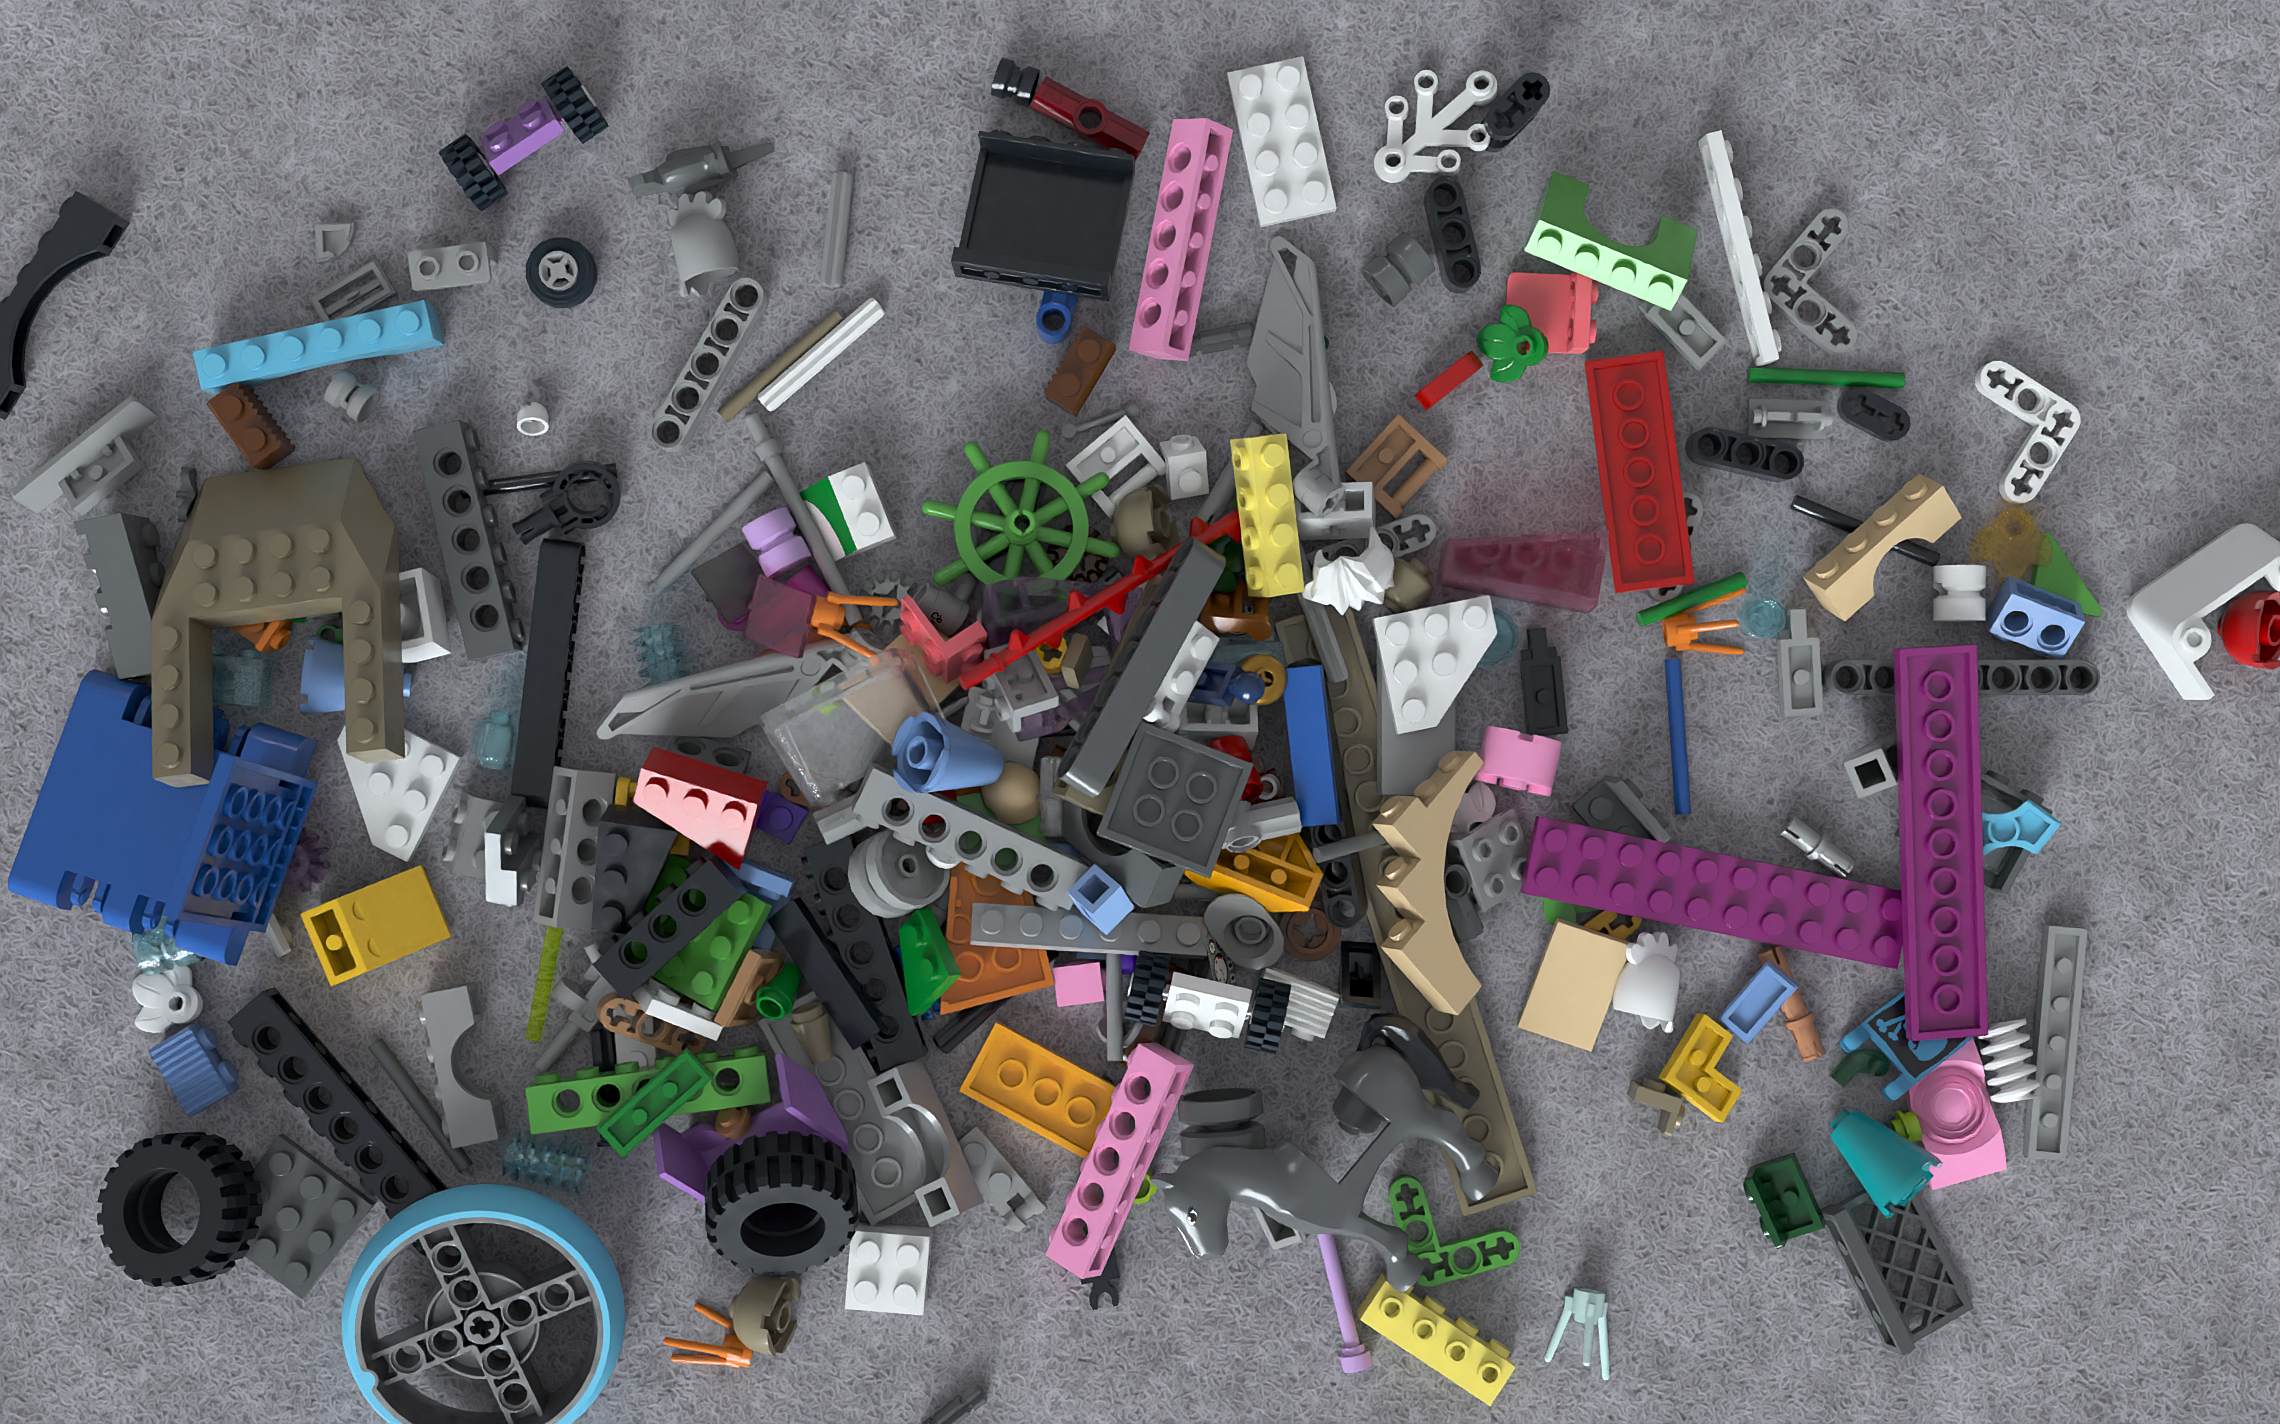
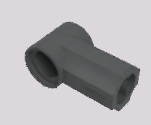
M1445 865L1446 908L1453 936L1457 944L1483 933L1484 926L1469 895L1471 889L1469 872L1462 865Z

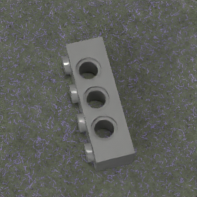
M554 766L533 922L556 928H592L598 825L603 813L609 804H612L615 794V773L586 768Z

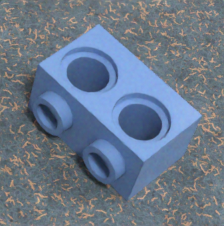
M2007 576L1986 613L1989 632L1997 639L2008 643L2015 641L2027 646L2037 655H2051L2061 660L2085 623L2081 603L2011 576ZM2012 611H2022L2018 616H2007ZM2049 625L2059 626L2054 630H2043Z

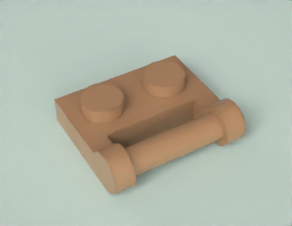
M1398 414L1344 473L1354 482H1372L1375 501L1396 520L1404 512L1402 507L1436 470L1441 471L1449 461ZM1419 451L1425 457V460L1390 497L1383 488L1409 459Z

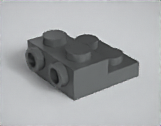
M510 795L485 831L486 902L499 903L505 907L520 906L524 902L525 892H530L532 886L536 883V875L540 872L543 850L541 849V833L529 832L531 815L526 812L525 797Z

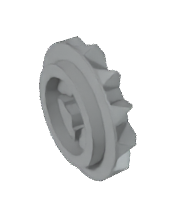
M886 570L871 576L861 589V596L875 597L876 593L889 595L895 589V586L898 585L896 599L901 601L907 595H910L913 599L919 587L911 577L903 572ZM859 605L865 620L877 630L890 633L900 631V626L903 625L899 615L901 613L900 607L899 609L892 607L884 618L883 614L885 611L883 609L885 606Z

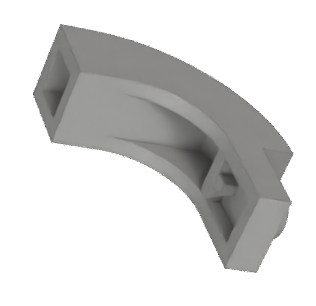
M1896 732L1857 749L1844 759V766L1858 799L1897 785Z

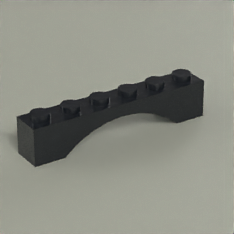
M75 191L72 197L67 198L63 202L59 210L60 217L53 228L45 232L39 240V250L31 263L26 264L20 270L17 276L18 283L10 296L5 297L0 302V419H7L26 388L24 371L25 348L31 325L42 303L53 289L72 272L92 261L109 256L130 224L127 220L78 191Z

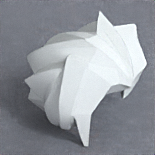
M1370 527L1369 546L1359 556H1340L1335 561H1330L1324 558L1322 550H1318L1313 564L1312 578L1304 582L1306 585L1304 586L1305 592L1302 593L1303 598L1325 605L1331 604L1342 616L1348 606L1360 611L1365 601L1383 604L1385 590L1389 587H1395L1393 580V555L1390 549L1381 542L1374 527Z

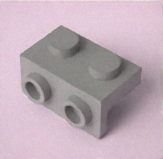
M480 238L465 239L460 241V245L447 247L444 244H428L421 246V250L407 252L412 289L416 292L491 282V265H498L496 248Z
M462 792L460 800L457 799L452 807L451 822H453L450 837L444 839L441 847L440 857L445 868L452 873L485 879V831L505 802L479 797L471 792Z

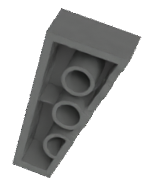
M125 513L74 521L77 536L85 534L89 545L90 553L83 554L87 571L93 570L100 583L97 593L94 594L98 609L101 610L105 617L110 618L111 625L106 626L105 633L118 678L133 680L151 676V621L166 572L164 565L158 562L155 549L156 546H159L160 542L158 530L153 523H150V518Z

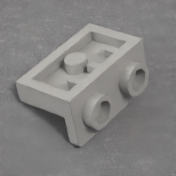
M1008 644L985 650L984 661L990 658L991 653L1000 652L1008 647ZM1035 649L1006 666L1005 671H998L981 681L984 689L987 692L992 691L995 697L994 706L1000 721H1007L1012 733L1021 731L1022 717L1058 706L1059 696Z

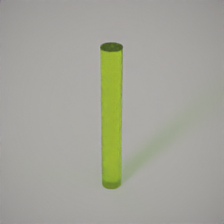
M547 925L525 1039L529 1041H541L563 928Z

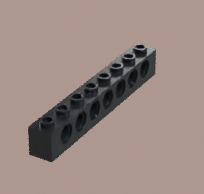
M275 987L262 991L227 1021L234 1029L232 1030V1035L235 1040L243 1047L250 1048L259 1058L257 1063L261 1070L267 1076L277 1079L284 1088V1096L293 1106L302 1108L310 1118L308 1121L311 1128L319 1136H326L335 1147L334 1153L339 1161L347 1167L351 1166L361 1177L360 1184L364 1190L371 1196H377L386 1206L385 1212L390 1220L411 1204L429 1195L448 1189ZM270 1027H274L280 1033L281 1040L278 1046L272 1044L268 1039L267 1034ZM295 1056L303 1059L306 1064L304 1075L298 1074L293 1068ZM320 1086L326 1087L331 1092L332 1101L330 1105L323 1103L319 1099L318 1090ZM345 1116L352 1117L356 1121L358 1127L356 1134H351L345 1129L343 1124ZM370 1146L378 1147L383 1154L382 1164L372 1161L369 1156ZM395 1176H402L407 1180L409 1185L408 1193H402L396 1189L394 1185ZM466 1223L465 1225L469 1230L476 1223ZM418 1239L413 1242L414 1248L420 1254L426 1256L420 1240ZM450 1245L443 1246V1250H446Z

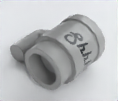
M968 571L953 580L959 584L954 595L940 586L935 587L931 583L925 582L913 597V600L930 623L947 636L954 634L958 630L969 611L968 601L978 581Z

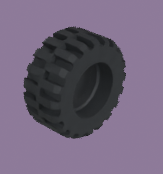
M790 1130L788 1134H778V1131L766 1132V1136L758 1138L756 1135L744 1139L743 1144L738 1145L735 1143L724 1152V1155H720L711 1166V1170L706 1175L705 1230L707 1231V1238L710 1245L726 1261L731 1259V1263L742 1270L748 1267L751 1268L753 1273L764 1274L767 1271L774 1272V1275H785L786 1271L796 1270V1273L804 1272L812 1265L819 1267L827 1263L830 1256L835 1258L843 1251L845 1245L849 1244L856 1233L855 1229L859 1222L855 1170L852 1168V1162L845 1153L841 1152L830 1141L824 1143L820 1136L811 1133L809 1136H803L800 1131Z
M205 1132L169 1133L155 1135L154 1138H145L135 1143L132 1148L133 1150H125L117 1158L116 1163L119 1166L109 1169L104 1178V1181L108 1183L106 1189H100L98 1202L102 1203V1211L97 1213V1224L103 1226L104 1234L100 1235L104 1248L110 1247L112 1253L109 1255L110 1259L117 1267L126 1266L123 1270L125 1275L133 1280L142 1279L141 1281L144 1285L152 1287H176L214 1279L218 1274H224L235 1266V1260L243 1259L250 1249L247 1241L255 1239L258 1233L259 1226L255 1225L256 1217L262 1216L263 1204L257 1203V1194L262 1192L259 1181H253L251 1176L255 1169L249 1160L242 1161L240 1159L243 1156V1152L236 1145H226L225 1138L215 1134L206 1135ZM178 1172L183 1174L193 1184L200 1202V1217L197 1228L184 1245L171 1237L164 1226L161 1216L163 1192L168 1182Z

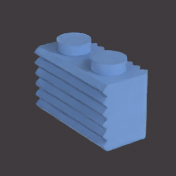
M201 1022L184 1028L148 1050L149 1055L153 1057L157 1068L161 1070V1074L165 1077L169 1088L173 1090V1094L177 1097V1101L181 1103V1107L185 1110L188 1117L204 1111L240 1089L236 1082L239 1079V1075L235 1066L229 1060L222 1059L216 1049L219 1042L215 1033L209 1027H203Z

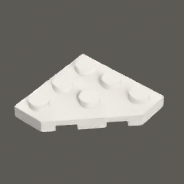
M1490 595L1372 619L1396 735L1432 728L1438 725L1497 635Z
M344 726L337 741L372 845L406 862H410L463 757L404 728L405 759L365 763L346 754V727Z

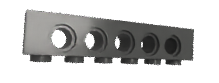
M461 420L414 430L415 442L468 661H480L522 651L521 641L526 640L525 629L521 619H515L512 603L517 601L516 592L512 581H506L503 565H507V554L502 542L497 543L493 529L498 527L497 513L493 504H487L486 496L483 493V490L489 489V480L485 468L478 466L475 451L480 450V442L477 432L474 428H469L468 423ZM458 454L462 460V466L456 474L450 475L446 467L447 461L451 456ZM461 492H467L471 498V505L467 511L460 513L456 508V499ZM476 530L480 536V544L475 550L469 551L465 546V537L470 531ZM485 568L489 573V582L483 589H478L474 584V575L479 569ZM493 606L498 611L499 617L497 623L489 628L483 621V613L488 607Z

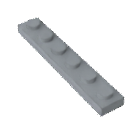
M988 903L972 904L970 945L1139 955V951L1144 950L1174 958L1205 959L1207 957L1205 937L1208 936V930L1204 923V917L1128 913L1106 935L1086 918L1079 909H1070L1069 911L1065 908H1058L1057 911L1046 907Z
M2048 924L2043 926L2032 1046L2033 1055L2031 1057V1064L2036 1065L2037 1070L2030 1074V1079L2040 1081V1086L2030 1091V1094L2042 1097L2027 1100L2023 1156L2027 1158L2067 1161L2088 929L2082 927Z

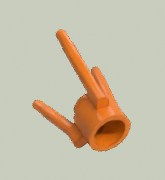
M1742 587L1663 618L1662 629L1665 646H1674L1675 652L1692 650L1742 655L1744 649L1741 647L1691 642V640L1698 639V632L1738 627V620L1697 623L1695 616L1688 617V615L1742 595L1746 592V588Z
M828 591L826 598L818 595L813 597L806 623L807 625L817 627V634L828 636L888 668L891 666L890 660L834 629L839 630L841 625L850 627L844 617L846 608L839 606L840 604L897 606L899 601L896 598L840 595ZM861 622L850 627L857 628L861 626L871 631L870 625Z
M701 1303L694 1305L695 1310L734 1332L733 1335L725 1334L722 1346L670 1337L663 1339L665 1345L719 1355L673 1354L670 1357L673 1362L727 1365L735 1368L743 1366L749 1368L753 1350L748 1349L737 1337L732 1320Z

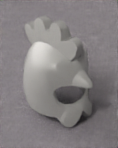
M706 191L698 192L695 197L692 194H682L678 201V209H671L668 213V219L672 226L670 230L671 247L668 251V256L675 255L680 277L679 291L682 297L689 296L690 291L697 297H703L708 291L709 283L726 279L739 271L737 246L731 231L723 221L726 213V202L720 198L713 199L711 193Z

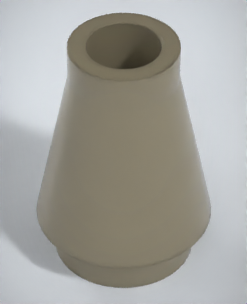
M821 1002L804 1004L792 1010L791 1016L793 1020L790 1022V1025L807 1051L811 1063L816 1064L831 1059L834 1054L831 1047L828 1012L822 1008Z

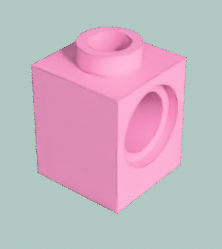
M1090 959L1053 965L1058 1007L1104 1001V991H1107L1106 967L1101 968L1100 960Z

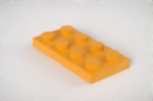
M996 1021L959 1091L1074 1154L1085 1158L1091 1152L1097 1139L1095 1133L1098 1125L1106 1118L1112 1105L1111 1096L1117 1085L1005 1024Z

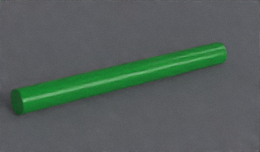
M1748 367L1747 382L1903 388L1905 385V374L1896 372Z

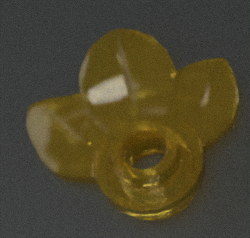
M2013 507L2004 510L1997 517L1995 525L1987 526L1978 531L1972 541L1969 554L1972 562L1992 560V566L1997 577L2004 583L2007 576L2016 579L2022 577L2029 563L2038 566H2048L2051 560L2052 547L2048 537L2036 530L2033 516L2025 509ZM2012 520L2020 522L2022 531L2019 534H2011L2007 529L2008 522Z

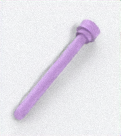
M1317 1234L1344 1341V1346L1341 1347L1342 1354L1339 1356L1343 1372L1354 1373L1366 1370L1373 1366L1370 1349L1365 1348L1364 1342L1359 1341L1334 1235Z

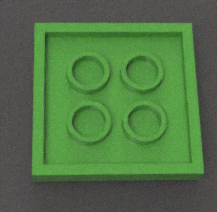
M677 854L671 855L645 907L648 913L660 904L655 898L673 882L679 887L689 878L684 871L693 862ZM691 888L689 898L692 904L697 907H704L706 904L704 893L699 889ZM748 892L744 893L652 977L713 1011H719L773 905ZM662 915L660 918L661 927L666 932L675 933L677 924L674 918L669 915ZM633 941L631 945L633 954L640 959H646L648 954L646 946L640 941Z

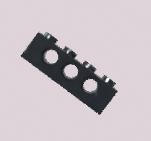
M715 855L707 861L701 856L684 871L689 877L679 887L674 882L656 896L655 899L660 904L650 913L645 908L642 909L626 924L631 930L625 936L619 939L615 934L597 950L602 956L592 965L624 1000L640 988L749 890L721 858ZM691 888L699 889L704 893L706 897L704 907H697L692 904L689 898ZM662 915H669L674 918L677 924L675 933L666 932L661 927L660 918ZM633 941H640L646 946L648 952L646 959H640L633 954L631 949Z

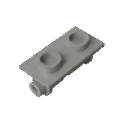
M1748 399L1747 435L1774 439L1825 440L1826 426L1832 425L1833 413L1831 410H1827V400Z

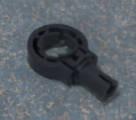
M581 460L571 463L558 474L554 486L540 494L543 503L548 502L520 521L512 523L513 529L517 535L523 532L519 539L524 545H527L530 541L554 527H560L563 523L574 517L576 518L561 527L564 534L576 528L593 529L600 527L610 521L617 512L621 497L619 482L614 473L599 462ZM581 469H590L602 474L600 476L594 472H589L588 478L598 481L605 492L604 503L608 504L609 492H614V501L607 513L599 518L597 517L605 509L603 504L593 511H583L572 504L568 495V489L575 480L583 478V472L576 473L571 478L570 473ZM605 478L608 479V481L610 482L611 486H609V485L606 483V481L604 480ZM566 479V485L561 486L562 481ZM562 493L561 495H559L558 497L554 498L553 500H550L551 498L555 497L556 495ZM565 505L567 510L559 514L557 509ZM583 518H592V520H584Z

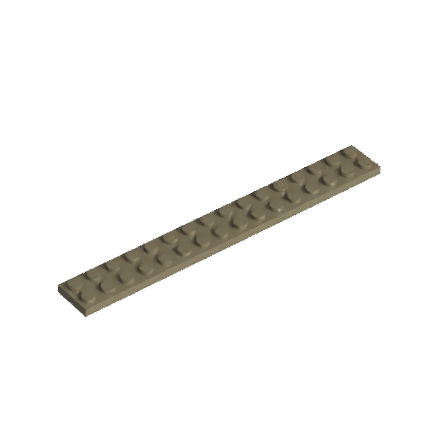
M1333 605L1325 606V610L1349 673V677L1346 680L1336 684L1329 683L1327 678L1355 835L1376 830L1372 824L1373 821L1381 813V806L1394 796L1377 795V687L1352 609L1348 606L1342 616ZM1304 613L1274 622V628L1287 666L1304 658H1313L1322 664ZM1389 843L1358 851L1368 900L1366 916L1398 1015L1407 1017L1426 1033L1440 1051L1447 1067L1456 1079L1465 1084L1473 1085L1480 1091L1479 1099L1470 1110H1466L1433 1092L1422 1089L1424 1096L1431 1105L1445 1106L1454 1111L1461 1121L1465 1133L1483 1144L1486 1150L1484 1159L1490 1162L1499 1173L1496 1185L1480 1200H1472L1460 1188V1172L1451 1156L1441 1147L1462 1215L1465 1217L1538 1193L1475 995L1459 1015L1436 1011L1380 947L1389 937L1390 929L1397 922L1404 919L1402 914L1376 886L1385 875L1386 867L1400 856Z

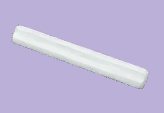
M874 298L866 300L758 394V399L763 406L770 412L778 408L883 317L885 311Z

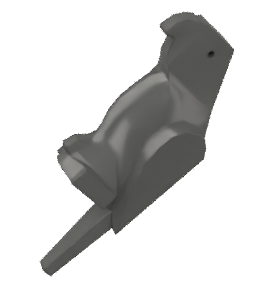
M716 138L709 141V146L685 148L671 152L667 155L666 162L659 165L656 169L628 178V181L636 198L663 192L674 193L680 198L682 194H695L737 177V168L774 152V149L770 142L730 152L729 147L722 146L719 139Z

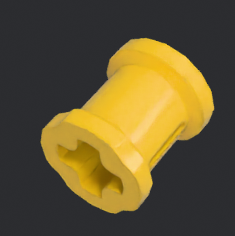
M1062 638L1061 645L1058 647L1060 659L1053 657L1050 662H1046L1043 650L1052 649L1046 643L1035 649L1048 674L1062 672L1060 664L1067 650L1064 638Z

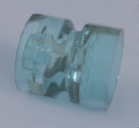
M159 922L158 926L152 931L145 929L143 935L132 933V949L136 962L147 976L172 970L175 964L183 967L206 959V957L177 948L175 938L166 936L164 932L165 923Z

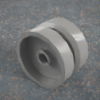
M922 825V828L925 831L931 833L933 832L925 825ZM889 828L859 843L850 856L848 867L851 890L859 903L873 915L887 919L902 917L915 909L932 903L942 896L950 877V868H939L928 859L925 844L916 841L914 846L908 845L892 836L894 830Z

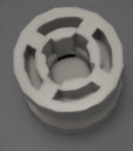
M344 369L329 384L324 395V401L335 408L342 407L347 411L348 417L361 423L369 417L380 400L381 391L370 384L363 385L358 381L357 375Z

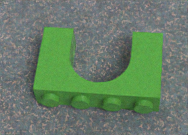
M1553 171L1538 202L1524 251L1671 311L1688 281L1698 229L1662 215L1647 245L1629 246L1618 243L1598 232L1585 216L1584 205L1590 185Z

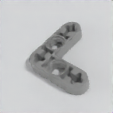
M1828 208L1818 213L1767 271L1760 282L1762 292L1766 291L1770 297L1771 306L1821 349L1832 355L1845 353L1854 347L1858 335L1856 327L1806 282L1848 232V218L1842 211L1836 208ZM1833 218L1837 222L1834 226V229L1838 232L1837 235L1832 232L1825 236L1820 243L1807 237L1808 233L1813 238L1820 234L1825 227L1821 222L1822 219L1827 222ZM1805 246L1813 252L1814 260L1811 266L1801 267L1795 262L1794 252L1797 247ZM1783 277L1787 281L1784 288L1791 295L1795 294L1798 290L1802 292V295L1792 302L1790 308L1785 305V302L1791 299L1787 294L1780 292L1775 295L1771 291L1774 287L1773 282L1770 281L1771 278L1778 280ZM1810 301L1816 305L1818 316L1815 321L1806 322L1800 318L1798 307L1801 302ZM1827 315H1829L1832 320L1827 322L1826 325L1834 331L1843 328L1845 331L1843 339L1846 343L1840 342L1833 345L1830 342L1833 334L1826 328L1821 329L1818 333L1815 331V327L1823 323Z

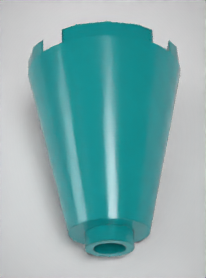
M1846 1109L1843 1110L1830 1124V1127L1834 1129L1830 1138L1880 1212L1887 1219L1895 1214L1890 1207L1896 1206L1898 1203L1904 1207L1934 1177L1929 1171L1932 1165L1940 1169L1943 1164L1935 1155L1858 1109L1851 1113Z

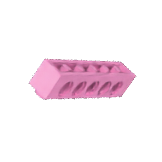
M1208 118L1173 119L1129 344L1130 351L1155 359L1189 360L1233 129Z
M1139 1043L1130 1053L1127 1059L1128 1069L1124 1078L1112 1093V1105L1109 1112L1096 1129L1095 1136L1097 1139L1091 1152L1081 1163V1175L1075 1188L1067 1195L1064 1203L1066 1209L1060 1222L1053 1228L1049 1236L1050 1245L1045 1256L1081 1279L1102 1274L1194 1067L1193 1063L1158 1043ZM1147 1079L1151 1085L1149 1096L1145 1092V1082ZM1131 1115L1134 1117L1135 1120V1128L1133 1131L1131 1130L1129 1125V1119ZM1115 1150L1117 1151V1153H1118V1155H1119V1164H1118V1166H1116V1164H1115V1162H1114V1152H1115ZM1099 1186L1102 1187L1104 1193L1102 1201L1098 1195ZM1084 1221L1086 1222V1224H1087V1226H1088V1234H1087V1236L1084 1234V1231H1083V1222H1084Z

